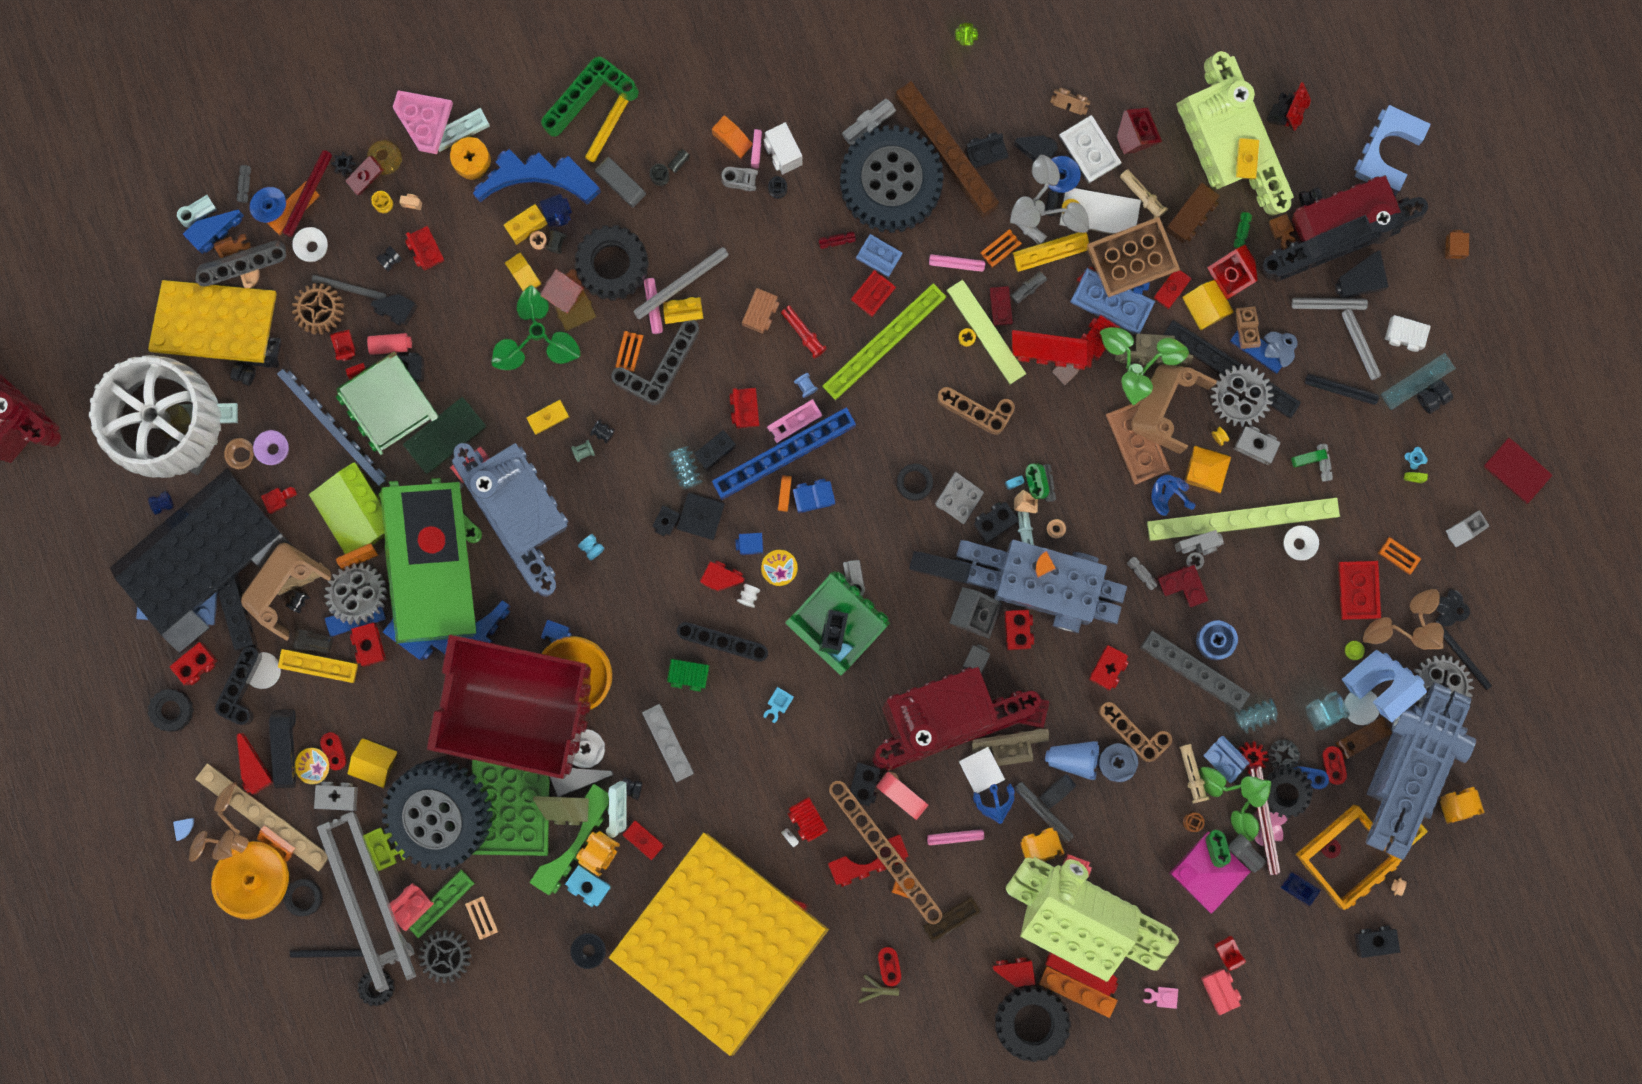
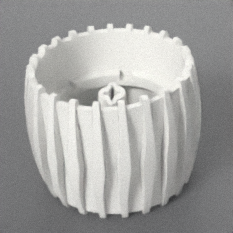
M145 355L128 358L127 361L115 364L114 368L103 374L104 377L94 387L96 390L93 398L90 399L91 411L89 412V418L92 423V432L97 437L99 446L114 462L123 466L126 470L139 473L142 476L168 478L185 474L188 470L197 468L205 458L211 455L210 452L214 445H217L219 431H221V411L217 406L218 400L214 392L196 371L171 358ZM156 378L173 380L181 384L187 391L173 394L157 402L154 396ZM143 383H145V404L131 396ZM189 401L193 403L192 421L188 427L187 434L184 435L170 423L171 417L166 409L174 404ZM126 403L139 411L121 417ZM139 423L135 452L125 443L121 428L129 424ZM151 428L163 429L180 441L176 447L165 455L153 457L147 452V436Z

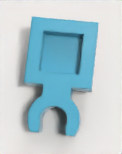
M777 687L767 703L772 708L764 713V718L769 713H773L775 718L772 722L776 723L778 712L785 713L794 697Z

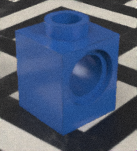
M762 533L739 534V539H735L736 551L740 550V555L763 554Z

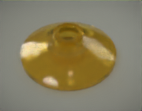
M179 404L168 407L166 411L171 417L173 427L186 435L189 430L188 427L191 425L188 412ZM160 429L161 433L165 438H167L168 440L172 439L176 442L178 441L177 439L169 435L167 432H165L163 429Z

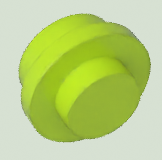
M1351 641L1345 647V654L1351 660H1358L1364 655V646L1358 641Z

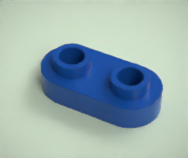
M1301 766L1293 768L1296 770L1300 768L1302 773L1306 772L1308 774L1307 778L1311 779L1313 789H1323L1329 783V777L1323 770ZM1316 776H1320V783L1315 782Z

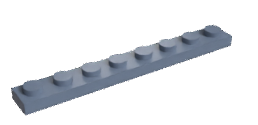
M283 369L278 372L277 375L381 488L387 484L384 478L387 476L379 468L375 470L372 466L374 462L367 454L363 456L359 452L361 449L354 440L350 442L346 438L348 433L341 426L337 428L333 424L336 420L328 412L326 414L322 412L321 408L323 406L316 399L312 401L308 396L310 392L303 384L299 386L295 382L297 380L296 376L291 371L286 372Z

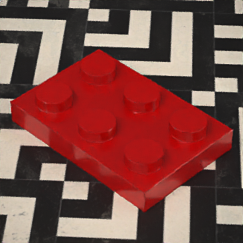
M1378 561L1339 562L1341 620L1381 619Z

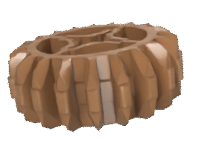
M314 283L312 289L308 285L305 286L307 290L305 293L300 290L299 293L302 296H295L298 303H292V306L297 308L292 311V314L297 315L294 320L299 322L298 326L300 328L305 327V332L311 330L313 335L317 333V330L321 335L324 334V329L328 333L331 332L329 328L331 325L337 328L334 322H341L342 320L338 315H344V312L339 310L344 307V304L339 303L342 298L337 296L338 292L336 290L332 291L331 286L325 288V285L322 283L319 285V289ZM315 296L313 302L306 303L311 297ZM324 296L331 299L333 308L324 305ZM319 305L322 309L317 313L314 309ZM304 310L312 313V323L306 320ZM330 315L327 320L321 322L323 316Z

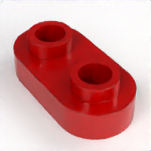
M335 733L324 734L320 744L323 753L328 758L329 768L332 770L343 769L347 759L340 737ZM330 738L333 740L331 746L327 744V740ZM334 757H337L339 759V762L337 764L333 763Z
M1335 746L1325 748L1322 752V760L1325 772L1329 777V782L1334 785H1340L1347 778L1342 752ZM1331 752L1335 756L1333 760H1330L1328 757ZM1335 771L1339 774L1337 779L1333 777Z
M884 947L878 953L882 980L888 986H895L901 980L898 956L893 948ZM886 953L891 954L890 960L884 959ZM890 972L895 974V978L892 980L888 978Z

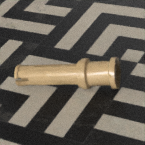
M1129 169L1120 175V179L1143 202V207L1147 208L1154 215V218L1161 217L1168 210L1167 207H1164L1157 200L1156 195L1148 192Z
M1188 744L1179 748L1190 782L1187 786L1191 789L1192 803L1194 804L1209 800V797L1206 796L1204 789L1205 781L1199 775L1192 745Z

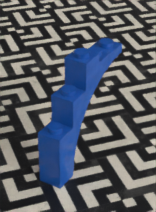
M510 149L498 155L496 164L499 169L493 170L488 175L489 178L484 183L480 182L473 192L475 198L482 202L492 193L505 187L519 183L538 182L563 188L576 195L586 205L601 193L600 188L569 156L561 158L556 163V167L553 168L538 152L536 155H531L526 161L527 164L524 165Z
M502 600L490 614L475 623L476 634L474 637L465 638L493 643L494 641L488 638V636L494 635L499 628L497 624L501 619H506L510 613L509 608L511 606ZM392 619L383 633L396 642ZM448 639L398 644L419 660H423L424 658L428 659L432 654L433 649L431 648L433 646L445 654Z

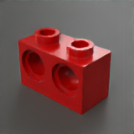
M1029 610L1005 611L1007 651L1031 649V645H1034V633H1030V626H1033V615L1029 614ZM1020 615L1024 618L1022 626L1014 623L1015 616ZM1021 634L1025 637L1023 645L1016 643V635Z
M199 642L174 662L170 669L183 685L190 684L192 686L201 679L199 677L204 672L208 673L214 669L215 663L218 660L204 643ZM201 654L206 655V662L204 664H200L198 660ZM187 666L191 668V674L188 677L183 673Z

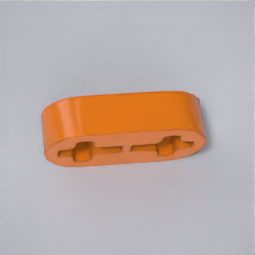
M782 475L778 511L788 512L792 476Z

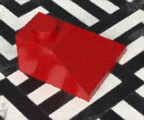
M1246 245L1235 249L1207 267L1226 300L1258 281L1255 259Z

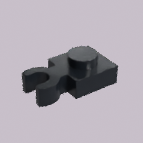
M1281 92L1279 103L1273 105L1267 121L1270 124L1285 126L1288 120L1286 115L1295 96L1289 93L1287 97L1284 92Z

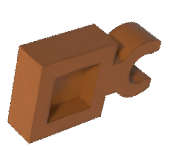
M1287 214L1268 222L1275 240L1281 238V248L1283 250L1287 249L1286 241L1296 242L1295 238L1290 236L1294 229Z
M241 234L235 241L231 236L214 243V248L219 257L223 258L240 252V249H250L251 244L250 242L246 244L241 243L243 240H246V234Z

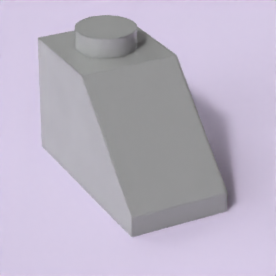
M1479 510L1455 524L1446 532L1449 540L1455 547H1458L1487 529L1489 524Z

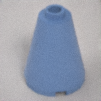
M1097 741L1053 746L1050 747V751H1046L1045 761L1049 762L1050 767L1089 780H1095L1097 771H1094V769H1096L1099 762V745Z

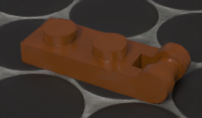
M1380 717L1336 742L1338 748H1341L1342 755L1346 760L1389 736L1392 732L1383 717ZM1350 741L1354 746V748L1350 749L1347 745V743Z

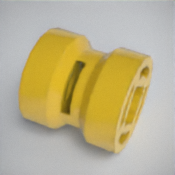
M377 191L373 194L371 201L378 212L384 214L391 211L393 200L388 193Z

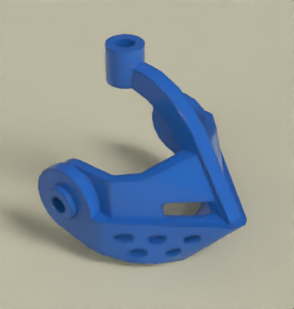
M1171 475L1161 476L1155 482L1152 489V503L1156 511L1166 516L1170 511L1168 501L1174 493L1182 498L1186 508L1193 510L1195 503L1191 502L1182 492L1187 491L1189 485L1178 477ZM1165 484V492L1162 494L1163 485Z
M992 784L990 786V792L993 793L996 808L982 805L979 793L973 792V801L976 803L978 810L997 823H1003L1014 801L1015 792L1012 785L1008 784L1007 786L1009 800L1002 806H999L997 785Z

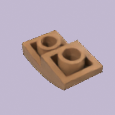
M1236 308L1241 349L1260 347L1261 341L1258 332L1259 322L1256 308Z

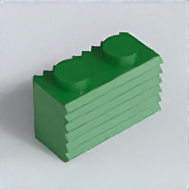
M671 659L667 682L671 683L670 687L682 689V685L690 686L689 690L701 692V688L706 689L710 666Z

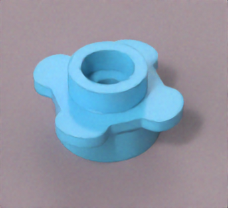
M1415 447L1414 451L1405 454V459L1411 464V469L1415 470L1419 465L1427 463L1428 459L1420 447Z

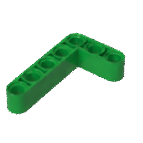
M595 57L544 115L541 124L548 135L552 137L558 136L603 83L628 101L635 100L639 95L636 84L630 77L605 58ZM604 66L602 70H598L599 67ZM618 77L615 81H611L612 78ZM592 80L590 84L585 85L587 81ZM628 87H632L630 91H625ZM580 94L578 98L573 99L575 95ZM563 109H567L565 113H561ZM555 123L553 127L549 128L550 124Z

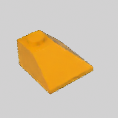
M1194 446L1184 481L1187 484L1221 493L1231 457Z

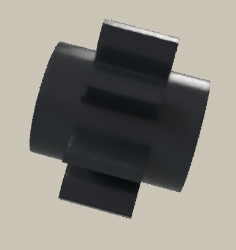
M342 152L341 156L335 155L336 160L331 163L333 167H337L334 172L336 174L341 172L343 177H346V174L349 172L352 174V168L356 166L354 162H351L353 156L349 155L346 157L344 152ZM344 162L347 164V166L344 167L341 165V163Z

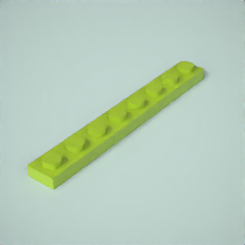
M933 283L822 387L836 401L942 303L946 296Z

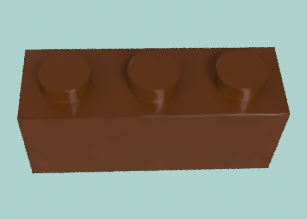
M1201 183L1165 231L1182 244L1186 240L1190 242L1197 233L1194 231L1197 225L1201 227L1208 219L1205 216L1208 211L1213 212L1218 206L1219 202L1217 200L1220 195L1204 183Z

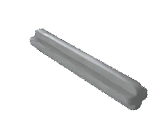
M1292 299L1293 309L1365 310L1368 306L1367 299Z
M1347 309L1341 315L1370 379L1375 380L1381 376V373L1352 309Z

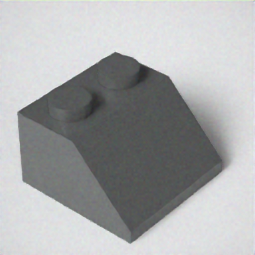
M962 587L949 623L990 639L1003 603L981 592Z

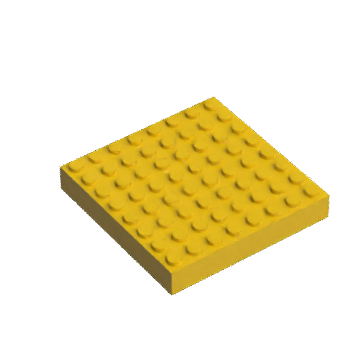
M703 833L609 958L725 1053L732 1056L735 1055L829 929L708 833Z

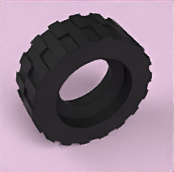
M175 689L161 690L150 700L148 705L149 720L156 728L162 731L175 732L182 730L190 723L189 721L193 717V703L190 701L189 696L185 695L182 691ZM167 701H175L180 707L179 716L173 720H167L161 713L162 706Z

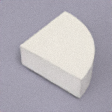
M788 828L781 832L793 847L799 843Z

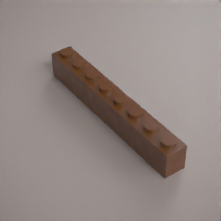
M910 81L897 90L895 98L921 134L928 139V144L934 146V152H938L939 159L981 217L984 218L996 210L999 206V201L913 82Z

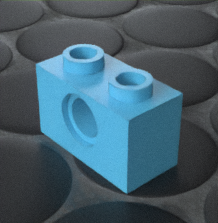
M581 865L577 866L565 884L568 886L567 890L575 896L580 894L584 897L583 901L591 907L594 905L599 906L612 887ZM586 881L590 882L593 886L590 893L585 892L582 888L583 883Z

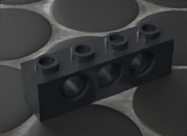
M237 574L218 590L234 650L242 651L246 647H255L258 644L249 612L241 603L243 591Z

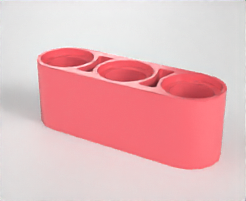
M889 772L876 785V788L915 820L929 806Z

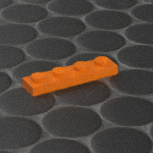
M1047 966L1038 983L1110 1018L1118 1001Z

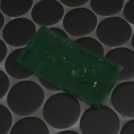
M463 397L438 416L439 418L433 422L431 421L403 444L427 475L453 455L454 449L458 444L468 443L487 427Z

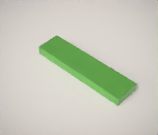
M460 870L431 899L434 904L409 929L417 938H420L475 882L463 870Z

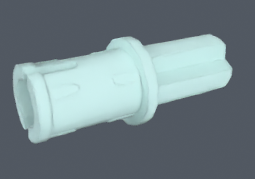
M1019 511L1017 512L1019 520L1018 532L1021 535V541L1034 545L1032 537L1033 528L1030 525L1029 513Z

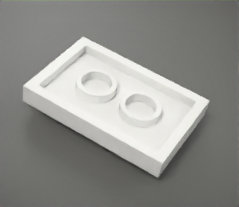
M1092 115L1059 134L1060 139L1073 160L1078 164L1088 183H1091L1122 163Z

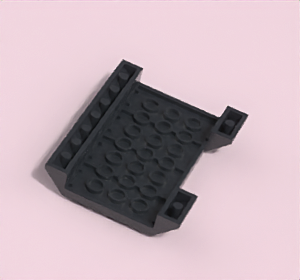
M226 468L110 567L115 580L160 635L179 653H182L210 629L201 616L194 612L199 606L252 561L261 569L279 544L287 543L293 546L239 484L240 481L229 468Z

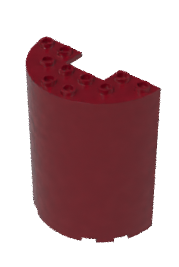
M449 635L442 673L446 674L439 710L434 711L427 750L560 779L570 775L572 763L580 748L582 732L585 733L587 728V721H585L586 713L589 714L591 702H588L591 692V667H589V664Z

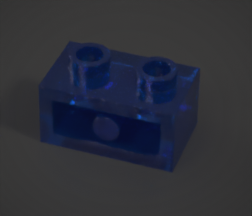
M561 194L540 201L549 227L555 225L560 227L566 225L571 220L569 214L572 213L569 202L567 198L563 199Z

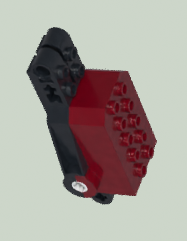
M1384 175L1382 177H1374L1362 185L1361 183L1356 184L1347 191L1334 193L1332 197L1327 199H1319L1312 205L1299 207L1296 209L1292 220L1301 242L1291 243L1290 247L1285 250L1279 248L1272 251L1271 255L1263 262L1262 274L1267 279H1275L1276 282H1279L1366 246L1382 244L1389 237L1399 234L1401 228L1422 220L1428 210V203L1422 197L1413 199L1406 197L1399 200L1397 204L1388 179ZM1287 258L1293 260V263H1291L1290 261H1286ZM1272 264L1275 265L1277 269L1272 271L1269 270L1267 266Z

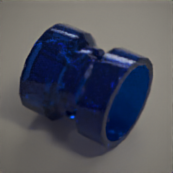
M168 491L161 492L158 498L154 495L148 497L150 508L155 515L160 514L162 509L170 510L174 508Z

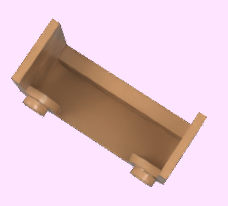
M1161 364L1155 369L1150 380L1153 384V390L1148 397L1141 400L1131 422V428L1136 434L1181 454L1187 449L1188 445L1171 437L1174 425L1169 419L1163 417L1177 385L1190 387L1196 384L1209 390L1217 381L1192 368Z
M281 543L274 549L243 593L241 598L242 606L262 626L287 641L289 639V629L277 622V612L269 605L290 575L298 580H304L313 571L330 581L331 572L293 546Z

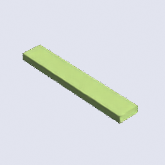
M961 280L947 289V293L1008 383L1011 385L1026 375L965 282Z

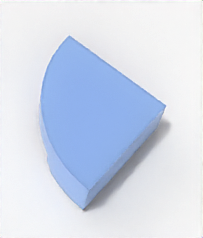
M194 818L173 822L176 841L182 840L189 835L194 826Z

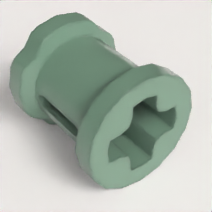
M586 440V443L577 447H571L577 462H580L581 459L587 456H595L589 440Z

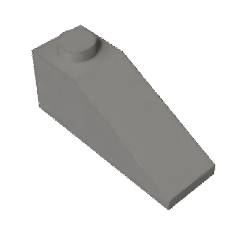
M572 768L571 774L567 775L564 779L551 776L550 778L558 797H561L614 774L612 771Z

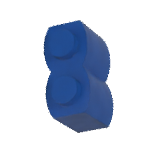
M826 479L814 481V485L807 486V483L796 485V489H793L797 512L803 513L835 505L831 482H826Z

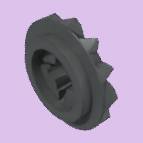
M1288 740L1276 741L1272 744L1268 753L1270 763L1278 769L1284 765L1286 768H1289V765L1295 766L1300 755L1297 746ZM1285 750H1287V755H1289L1290 758H1285L1281 762L1282 756L1279 755L1278 752H1284Z

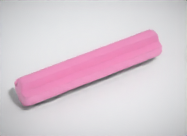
M933 254L929 258V265L981 272L985 269V261Z
M654 278L645 279L644 288L646 300L648 301L657 294ZM658 306L649 312L653 334L663 332L660 308Z
M980 829L932 834L927 836L928 845L983 840L984 831Z

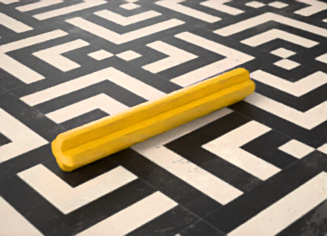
M619 95L585 156L588 161L595 162L625 109L628 100H625L622 96Z

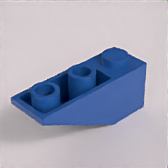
M239 210L198 220L183 235L203 254L204 252H209L218 239H223L232 226L235 227L240 224L244 215Z

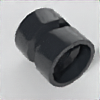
M1439 379L1430 385V389L1425 388L1417 393V399L1422 408L1428 414H1432L1440 408V404L1444 406L1452 401L1453 394L1447 384Z

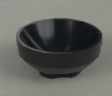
M582 934L571 945V958L580 968H595L605 958V944L595 934ZM592 945L595 948L594 955L586 956L583 951L584 947Z

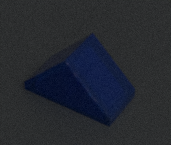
M1292 872L1281 887V889L1305 906H1311L1321 891Z

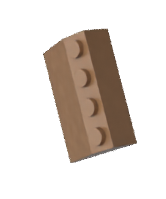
M1160 217L1087 244L1089 256L1108 298L1180 270Z

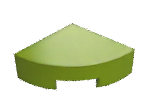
M1407 472L1404 474L1405 481L1421 484L1426 482L1428 474Z

